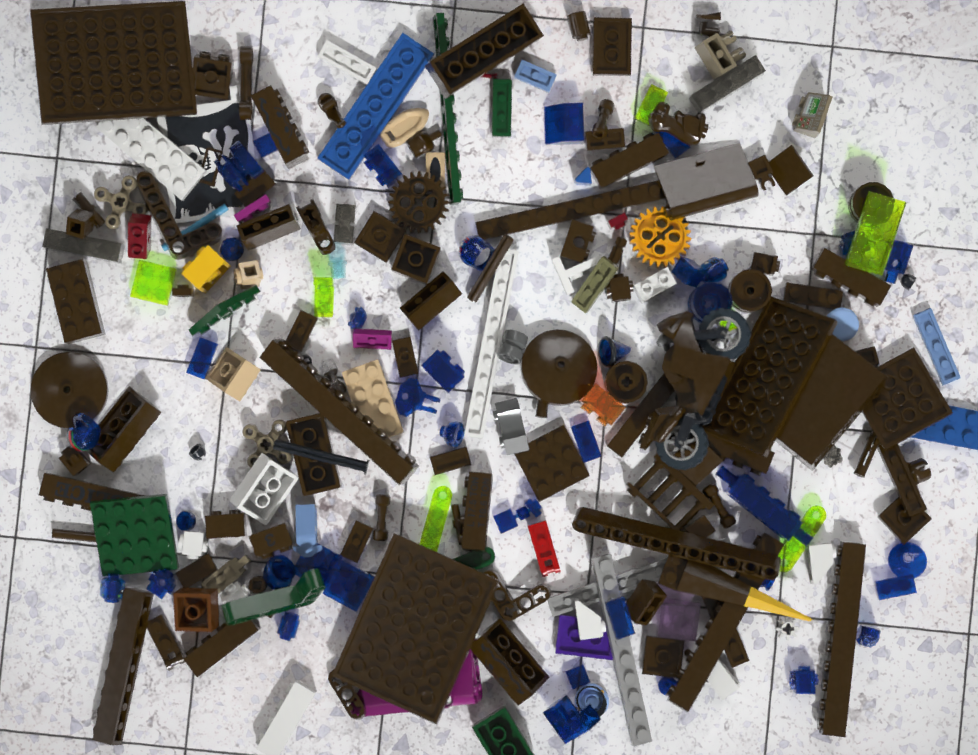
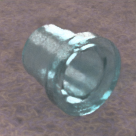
M347 260L328 261L332 279L346 278Z

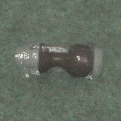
M331 359L321 362V367L318 368L319 371L331 381L332 387L342 391L346 395L345 398H348V389H346L343 382L337 379V362Z

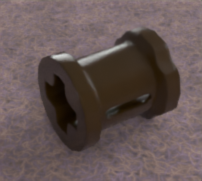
M263 576L253 577L249 581L250 591L258 594L265 591L268 585L264 580L265 578ZM254 581H257V582H258V581H261V582H262V584H261L262 589H260V588L255 589V588H254V586H255V582H254Z

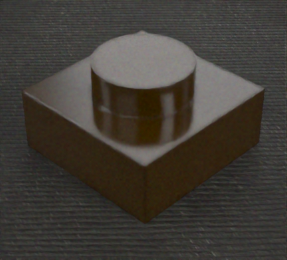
M177 285V288H172V296L194 297V289L189 288V285Z

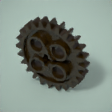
M418 171L417 177H415L413 172H410L409 179L403 175L404 182L397 180L399 186H392L395 193H389L393 200L388 201L389 204H393L389 211H395L392 218H399L396 224L404 223L403 229H407L410 226L411 233L417 228L418 234L421 233L422 228L426 233L429 231L428 227L435 230V223L442 225L439 219L447 218L443 213L450 210L445 208V205L451 204V202L445 200L450 194L443 193L447 187H440L442 181L435 182V175L429 179L428 172L422 177L420 171ZM417 184H423V193L416 194L415 186ZM431 190L432 193L422 201L423 206H417L410 215H407V212L417 204L415 200L417 198L422 199ZM405 197H408L411 201L410 206L407 208L401 205V201ZM432 197H435L438 201L437 206L434 208H430L428 205V200ZM417 211L424 213L422 221L418 222L415 220L414 216Z

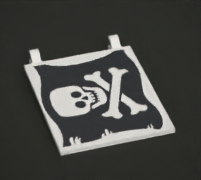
M237 85L229 86L231 100L197 105V115L157 117L159 131L199 165L202 166L205 151L208 147L223 151L215 180V187L198 182L184 200H180L167 189L170 211L177 224L198 221L224 203L229 210L217 218L234 216V214L245 208L234 193L257 175L258 171L250 120H240L239 116L240 98ZM208 151L204 166L207 172L201 180L212 182L220 153Z

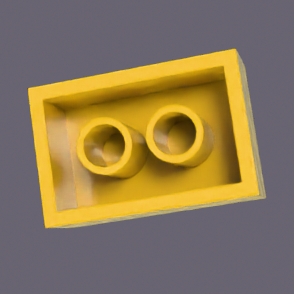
M209 245L206 248L204 246L201 247L196 253L197 257L193 261H188L182 269L184 271L181 273L198 290L205 294L232 267Z

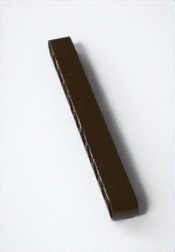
M586 507L577 509L572 522L573 529L580 533L767 580L776 579L780 571L781 559L775 554Z

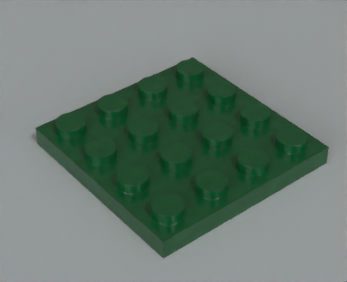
M167 494L90 502L102 577L176 570L179 568Z

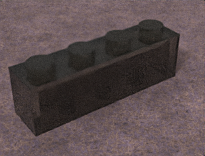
M755 55L692 94L689 100L697 112L703 113L764 75L766 70Z
M46 228L42 245L43 248L118 264H122L125 245L119 242L88 236L81 239L67 235L66 232Z

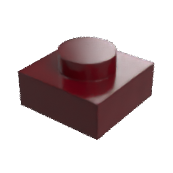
M625 212L607 221L610 230L613 228L619 230L626 226L625 222H627L628 218Z

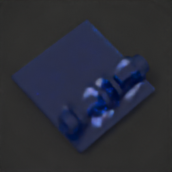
M322 546V550L313 557H303L300 555L291 573L301 577L309 570L319 569L325 584V591L343 557Z

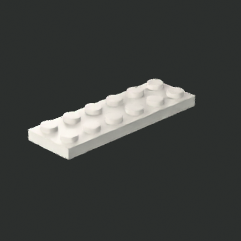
M145 118L100 121L96 126L100 132L146 171L150 172L153 177L180 200H184L207 172Z

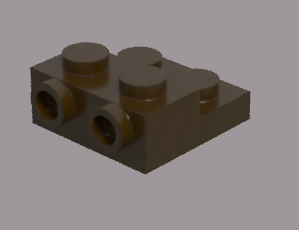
M200 51L199 54H196L193 60L195 95L228 100L234 59H230V56L226 54H219L218 57L211 56L210 52Z

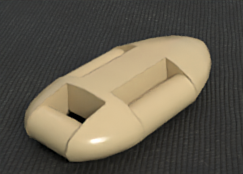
M411 108L403 111L386 124L379 137L387 147L395 148L402 145L424 128L428 121L429 110L425 108ZM390 131L394 136L395 140L392 141L388 136L387 132Z

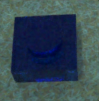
M529 498L524 502L536 518L542 514L540 509L543 507L536 499L532 501Z

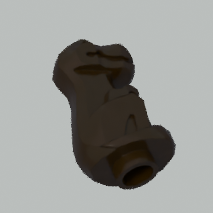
M659 102L653 112L648 115L650 128L654 132L669 133L687 145H698L701 138L704 139L708 132V124L705 123L706 116L704 113L698 112L693 116L683 114L678 110L671 116L669 115L670 105L668 103L665 104V102Z

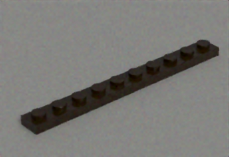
M659 180L478 221L475 224L479 241L501 237L505 234H515L571 221L572 219L576 220L665 199Z

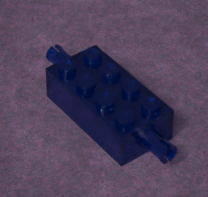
M724 465L715 473L716 476L728 484L724 493L780 538L789 541L793 536L804 544L805 547L813 540L814 537L810 536L800 527L803 524L799 520L801 516L793 510L788 511L785 509L786 504L780 499L771 498L769 496L771 492L765 487L756 486L754 484L756 480L750 475H734Z

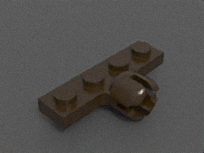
M898 444L886 451L883 450L881 445L877 446V450L907 516L911 517L926 511L927 507L917 485L929 480L932 476L930 468L920 471V469L929 465L927 461L919 458L912 462H906Z

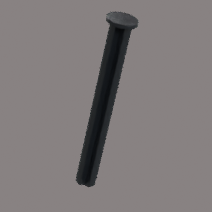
M275 440L273 445L274 450L363 471L364 475L367 473L370 461L368 459L366 462L281 440Z

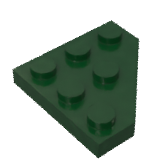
M255 285L217 304L189 329V332L192 336L198 333L201 335L205 334L211 329L210 326H214L222 318L226 320L233 315V311H237L244 304L248 305L255 301V296L260 292L259 288Z

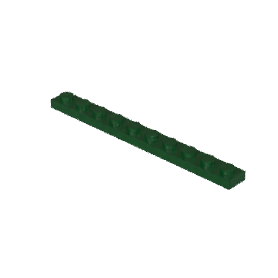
M436 13L433 16L436 57L446 52L450 46L449 37H446L448 21L444 17V13ZM439 90L448 194H450L449 202H451L449 205H458L463 200V190L459 184L462 175L461 170L458 169L460 153L459 150H456L458 133L454 128L456 113H453L452 106L455 103V97L453 94L445 99Z

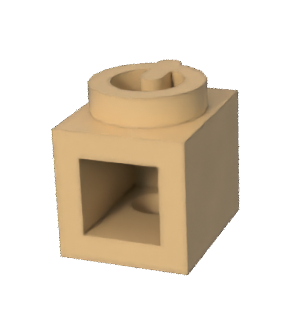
M258 260L239 263L238 268L233 271L234 281L236 285H240L241 290L255 285L259 287L263 279L262 268H259Z

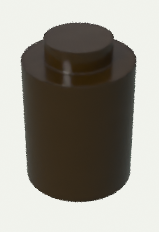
M579 11L569 14L567 19L572 39H577V41L588 39L591 32L586 12Z

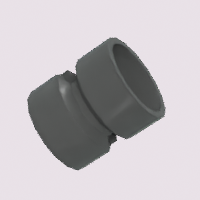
M505 330L502 338L503 344L499 347L497 357L509 364H520L523 356L522 350L525 349L528 341L527 335L516 330Z

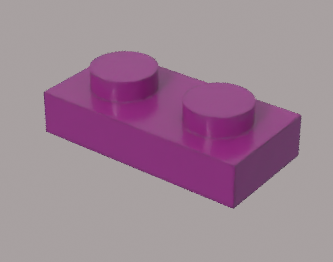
M265 194L234 214V217L239 223L251 220L253 214L257 211L262 213L270 207L268 204L271 203V200Z
M354 328L353 348L391 350L392 330Z

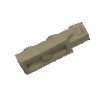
M247 554L240 560H237L236 557L232 560L230 559L201 583L202 587L218 589L219 594L229 584H232L246 571L243 566L250 562L251 559Z

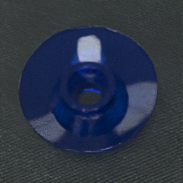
M907 542L905 545L900 543L890 551L888 565L897 577L907 580L915 579L925 571L927 557L923 549L918 545ZM910 556L912 560L906 561L905 557Z

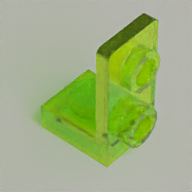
M314 277L315 317H333L335 280L332 277Z

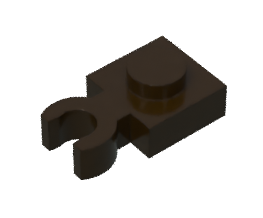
M765 154L748 162L755 180L761 179L760 187L763 191L766 190L764 186L766 181H770L771 185L775 186V181L768 175L773 171Z

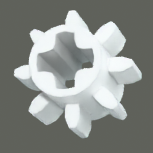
M785 616V621L777 620L779 627H776L775 630L780 631L779 638L785 635L786 640L789 641L790 636L797 637L795 631L800 628L794 625L796 623L795 619L789 622V618ZM786 624L792 627L791 630H788V633L783 630Z

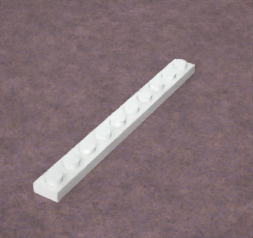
M508 249L495 272L464 436L483 439L498 363L497 353L502 342L519 254L517 250Z

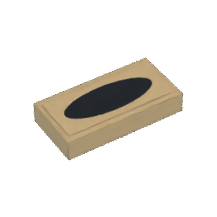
M445 152L426 153V172L429 173V179L435 175V182L442 181L440 187L445 186Z

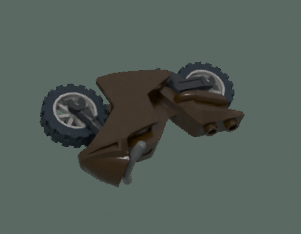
M719 308V310L711 311L710 314L703 318L702 323L699 325V330H695L693 323L694 313L690 311L672 315L657 324L659 331L663 335L659 336L656 343L658 346H663L664 351H666L662 370L676 391L678 402L677 406L657 408L652 415L648 416L646 426L648 427L646 432L641 434L639 444H641V449L646 450L655 441L657 454L665 464L672 468L687 470L696 467L704 460L703 458L708 452L709 441L702 426L709 424L716 413L715 409L722 398V391L735 365L730 360L738 358L746 351L750 344L751 332L749 324L740 313L732 309ZM719 321H727L726 327L721 326ZM731 322L736 325L737 329L729 331ZM715 324H717L718 328H717V329H712V327H713ZM739 332L737 341L730 337V335ZM729 340L735 343L732 347L727 348ZM721 341L723 342L724 349L718 348L716 345ZM675 435V440L671 441L670 439ZM696 441V448L693 450L688 444ZM668 443L675 445L671 452L668 448ZM687 448L692 454L685 458L684 451ZM678 449H681V458L673 455Z

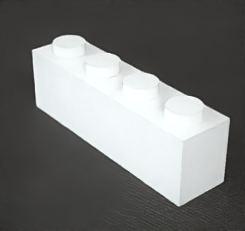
M298 680L294 684L290 683L285 691L288 694L285 700L281 699L275 708L278 710L276 716H271L265 725L268 727L266 733L263 734L261 732L255 742L259 744L256 749L265 755H280L317 691Z

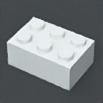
M261 453L229 501L241 511L267 526L299 477L283 465Z

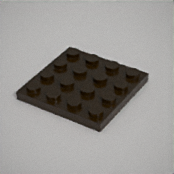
M914 347L876 367L886 375V383L862 411L884 451L953 414Z

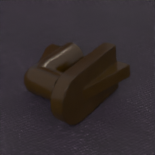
M721 12L706 15L696 14V18L721 20ZM708 21L699 22L700 35L711 37L716 33L719 34L720 28L708 27Z

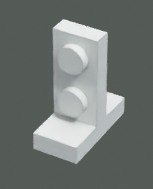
M601 255L565 270L559 256L552 259L554 268L567 296L574 293L569 278L572 277L575 280L584 276L582 272L587 270L592 272L601 259Z

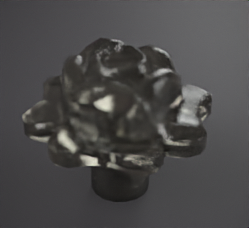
M834 445L823 458L824 464L831 468L833 465L841 463L843 460L840 453L841 449Z

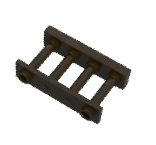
M656 452L652 456L655 459L652 467L634 485L627 482L626 485L629 487L627 491L634 498L638 496L671 529L681 531L700 510H710L714 504L678 469L665 464ZM664 468L669 473L667 475L668 478L646 498L639 490L659 469L662 470ZM678 481L683 486L681 488L682 491L660 512L653 503L673 483ZM692 495L696 499L695 505L674 525L667 517L687 496Z

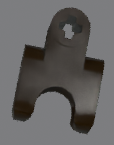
M311 199L310 204L302 208L298 206L296 209L320 253L327 255L336 249V245L321 217L322 215L317 205ZM324 240H329L330 242L327 247H321V243Z

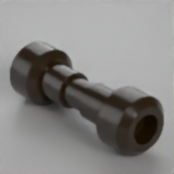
M604 99L600 101L598 107L600 118L592 128V135L597 139H603L607 135V119L613 113L615 107L611 100Z
M712 483L703 488V494L710 498L717 509L722 527L727 529L736 524L734 515L729 514L721 502L717 485Z
M377 494L375 496V504L378 505V521L376 529L373 531V539L375 541L388 540L385 518L387 506L390 505L391 500L389 495Z

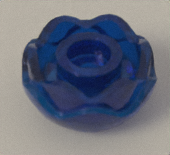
M226 238L222 242L220 253L224 259L236 261L242 257L244 245L238 238Z
M361 306L360 308L355 307V312L350 315V322H348L350 329L362 328L367 319V313Z

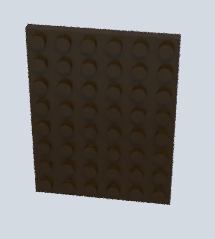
M185 1L30 9L41 125L197 115Z
M394 533L332 676L437 725L500 580Z

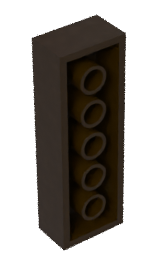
M523 3L427 63L425 68L446 99L536 43L544 35Z

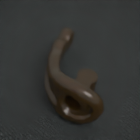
M329 93L321 94L318 98L320 109L329 120L336 124L337 128H343L346 125V121L338 111L335 98Z

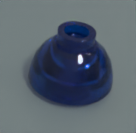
M451 422L440 429V437H443L450 447L457 448L463 440L464 425L462 422Z

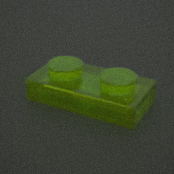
M651 84L634 119L650 127L648 115L653 112L659 102H664L668 92Z

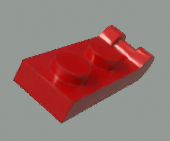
M546 520L528 525L542 578L548 576L549 573H560L561 570ZM551 559L553 565L545 567L544 561Z

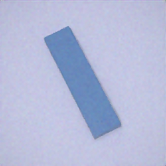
M929 308L912 315L942 386L960 379V374L932 309Z

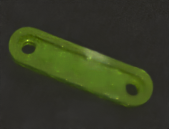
M439 486L434 490L419 543L436 552L438 551L452 500V491L447 486ZM443 491L447 494L445 499L439 497L440 492Z
M818 505L811 506L785 542L778 556L781 560L785 559L787 564L780 566V572H789L794 567L824 523L826 511L823 507ZM815 511L819 513V517L816 519L812 516Z

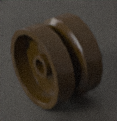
M868 182L861 185L851 194L848 201V210L852 219L863 226H875L882 223L892 214L894 209V197L891 190L878 182ZM869 202H872V203H873V207H872V208L869 206V204H870Z
M753 269L743 270L734 276L727 289L728 300L732 307L743 313H752L760 310L767 305L772 294V286L768 277L762 272ZM749 287L751 288V292H752L753 294H748V293H747V289H748Z
M619 362L606 373L604 380L605 390L615 402L622 404L633 403L646 392L648 385L647 374L635 362ZM624 379H627L629 381L628 386H624V384H622V381Z

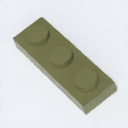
M601 257L571 303L585 314L588 313L619 267L607 257Z

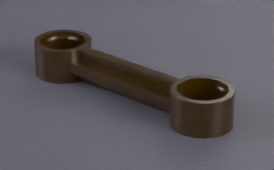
M240 46L241 89L239 116L240 120H252L253 107L250 95H252L253 47Z

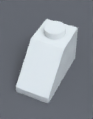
M832 543L806 545L810 584H818L834 564L836 548L832 547Z
M574 600L579 639L603 637V632H606L605 620L601 621L599 615L579 600Z

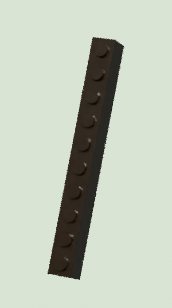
M274 339L270 342L259 358L398 485L405 484L419 467L416 459L412 455L406 454L398 442L392 441L387 437L388 433L385 430L376 427L373 424L374 421L369 416H364L355 403H350L345 398L346 395L342 391L332 387L329 379L321 377L317 373L318 370L313 365H308L300 353L294 352L287 341L284 339Z
M764 532L761 536H756L752 545H754L753 549L778 556L784 543ZM735 572L733 576L759 590L764 581L763 578ZM724 601L718 602L714 609L717 613L713 619L709 618L705 625L707 629L705 634H700L695 642L697 648L694 652L690 651L685 660L688 662L685 669L681 668L676 675L678 681L675 686L671 685L666 693L668 702L685 712L690 711L748 607Z
M840 541V545H837L836 556L839 558L838 564L834 566V576H836V583L832 585L834 603L831 602L830 604L832 622L828 623L827 631L830 633V640L826 642L825 647L828 658L824 661L823 671L826 672V676L821 683V691H824L823 699H820L819 710H822L821 718H818L817 729L820 730L819 733L822 735L846 737L866 544Z

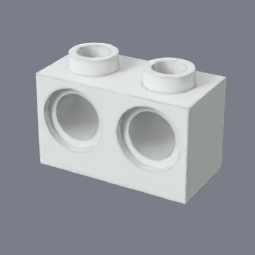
M666 267L635 284L633 288L642 304L675 286L677 283L669 268Z

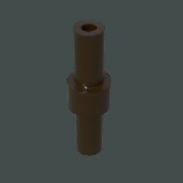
M459 504L451 505L454 519L452 524L453 528L456 529L459 543V534H463L464 526L460 525L461 514Z

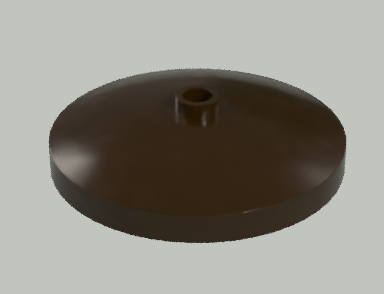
M549 330L536 336L526 347L521 360V376L526 388L538 400L554 406L570 405L581 400L591 390L597 376V360L591 346L581 336L567 330ZM558 363H560V364L563 365L564 367H563V368H560V367L558 366Z
M62 352L47 358L35 371L31 382V399L38 414L48 423L61 428H79L91 423L103 411L108 398V381L102 368L90 357L76 352ZM67 386L71 389L69 393L65 392Z

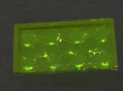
M868 192L847 255L846 266L883 275L907 202L875 192Z

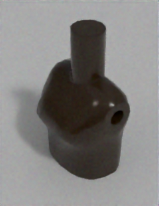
M439 129L430 135L426 131H420L413 138L407 140L406 144L414 157L418 158L432 151L435 147L433 141L441 137L442 134Z

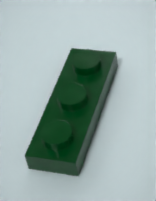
M493 79L492 137H511L512 79Z

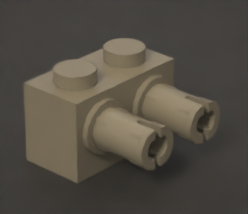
M731 30L722 36L716 33L695 47L713 80L731 71L737 66L736 62L746 58L745 52L739 54L743 51L742 47H738L731 53L726 48V46L736 41V36L729 38L734 34Z

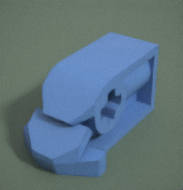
M315 504L295 505L296 542L298 545L293 546V551L303 557H313L322 550V545H318L317 508Z

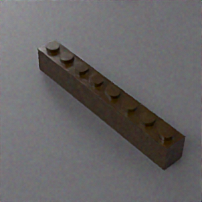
M124 588L123 595L121 596L120 611L117 615L116 630L113 633L112 649L109 652V663L105 671V682L101 690L100 705L97 709L96 724L93 728L92 740L108 745H122L154 596L152 592L136 588Z

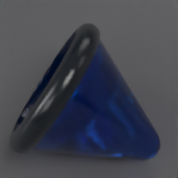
M608 336L602 337L598 344L599 359L606 368H611L631 351L629 346Z

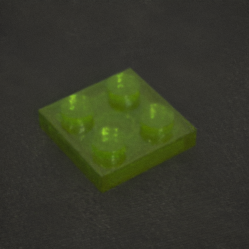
M139 260L130 297L168 306L177 269Z

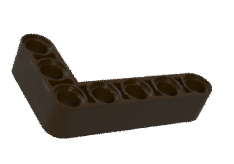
M142 171L137 175V188L172 258L181 260L197 253L203 246L206 248L207 245L212 246L220 242L222 228L214 222L182 235L153 175L148 171ZM143 179H148L150 183L148 185H142L140 181ZM150 196H157L159 198L156 202L148 200ZM164 212L167 216L164 219H159L157 214ZM173 229L175 234L169 236L165 234V231ZM211 230H216L219 234L215 237H212L208 234V232ZM199 238L201 242L195 245L191 243V240ZM175 246H182L184 248L179 253L173 250Z

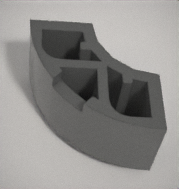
M517 398L495 403L496 411H493L495 423L499 422L502 437H499L501 449L505 448L507 455L528 451L529 446Z

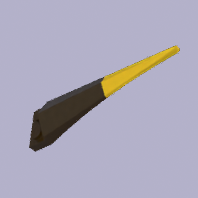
M668 555L658 581L659 585L674 591L812 621L810 617L712 565Z

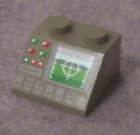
M808 92L805 97L802 96L798 105L801 108L800 113L795 115L792 125L795 126L793 131L816 138L821 133L833 96Z

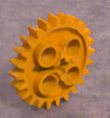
M654 206L653 212L646 209V215L640 213L639 217L641 220L635 218L634 223L636 225H631L630 228L635 231L629 234V237L634 238L629 242V244L635 245L632 248V252L638 251L636 258L642 256V263L648 260L649 267L656 263V267L659 268L660 264L663 263L664 268H666L668 262L674 266V259L680 262V255H686L684 249L690 248V245L686 242H690L692 239L687 237L691 230H685L689 224L682 223L684 217L672 221L669 217L666 218L663 210L664 206L661 207L660 211L657 210L656 206ZM662 220L665 222L666 227L660 228L656 222ZM670 226H673V229L664 235L663 240L659 239L651 248H647L649 244L656 240L657 235L661 236ZM648 232L652 238L645 240L642 237V233ZM676 235L678 237V241H670L669 236ZM658 246L662 247L664 253L657 254L654 248Z

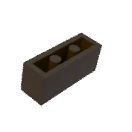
M290 204L236 225L241 241L248 251L301 230L296 214Z
M443 271L402 305L400 310L419 331L461 296L462 293Z

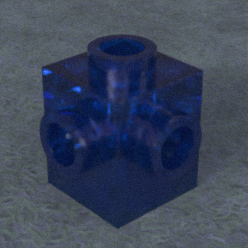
M166 568L163 571L161 569L158 571L154 570L148 578L150 583L146 589L160 599H164L166 594L171 595L177 586L174 583L176 581L173 577L175 574ZM160 579L165 581L164 586L160 585Z

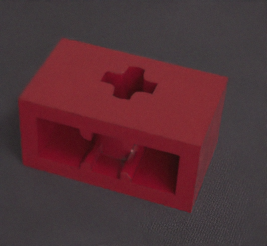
M132 213L128 222V258H148L151 251L152 215Z

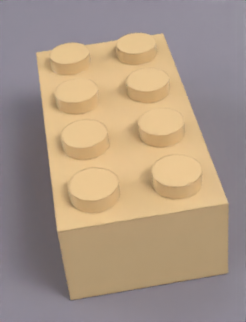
M377 359L343 371L342 375L351 401L360 408L359 411L364 416H369L374 421L373 424L376 427L385 430L389 438L404 433L379 360Z

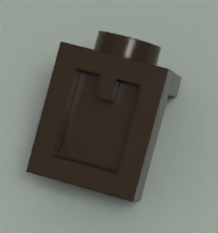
M753 253L750 269L758 270L770 276L779 271L780 261H778L777 255Z

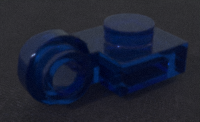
M524 506L517 509V514L513 515L511 509L494 515L493 518L502 534L518 526L516 518H519L521 521L530 517L531 511Z

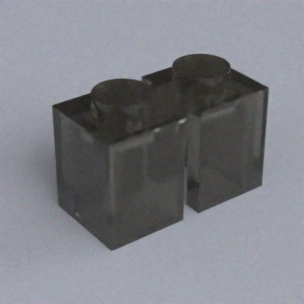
M336 204L335 221L339 225H335L333 242L335 244L354 246L355 227L350 225H356V205Z

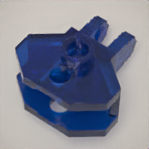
M409 378L400 384L395 405L399 415L405 417L410 416L417 410L436 414L437 410L435 408L423 406L425 399L440 403L441 398L423 392L419 381ZM407 393L408 398L404 400L402 395Z

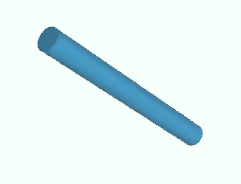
M224 203L181 232L182 235L208 224L228 211V207ZM163 243L161 247L164 251H167L168 249L165 243Z

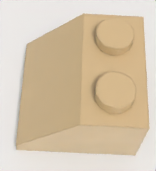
M225 347L205 379L240 402L261 369Z

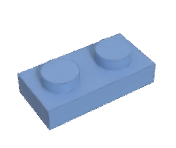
M521 60L514 78L549 93L557 74Z

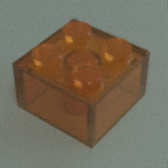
M596 383L579 402L582 404L580 408L589 415L591 413L596 415L597 418L595 420L604 427L606 425L611 426L626 408Z

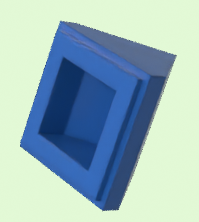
M586 167L575 178L574 183L576 185L591 186L592 179L589 167Z

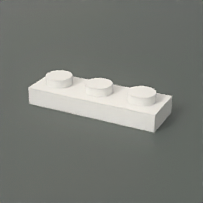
M328 40L317 56L319 59L365 85L369 83L377 70L376 67Z

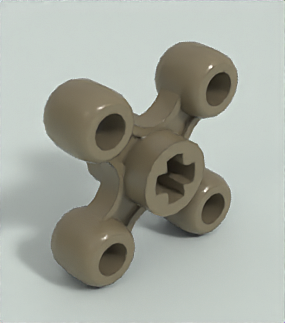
M128 175L122 179V188L119 193L112 194L105 187H98L94 191V197L97 201L109 202L112 205L111 214L105 218V225L109 229L115 230L120 227L121 215L126 211L139 214L138 209L143 208V212L140 214L148 215L149 210L145 204L133 203L130 199L131 192L137 187L136 179L133 176ZM131 180L132 184L127 186V182ZM101 192H104L103 197H99ZM119 199L125 200L122 207L117 205L120 203ZM112 219L116 220L114 225L110 224Z
M284 420L274 421L268 434L260 433L258 427L254 424H248L243 428V436L257 443L256 452L247 459V464L250 468L254 465L253 458L258 459L261 453L274 455L277 461L284 465L292 460V454L273 449L275 440L287 431ZM278 424L282 426V430H278ZM249 428L253 431L252 435L248 433ZM267 440V442L271 443V446H264V442ZM282 454L287 456L286 460L282 458Z

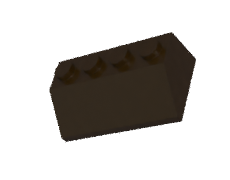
M129 386L82 447L88 450L87 452L99 464L114 473L139 440L146 434L150 426L157 420L161 411Z

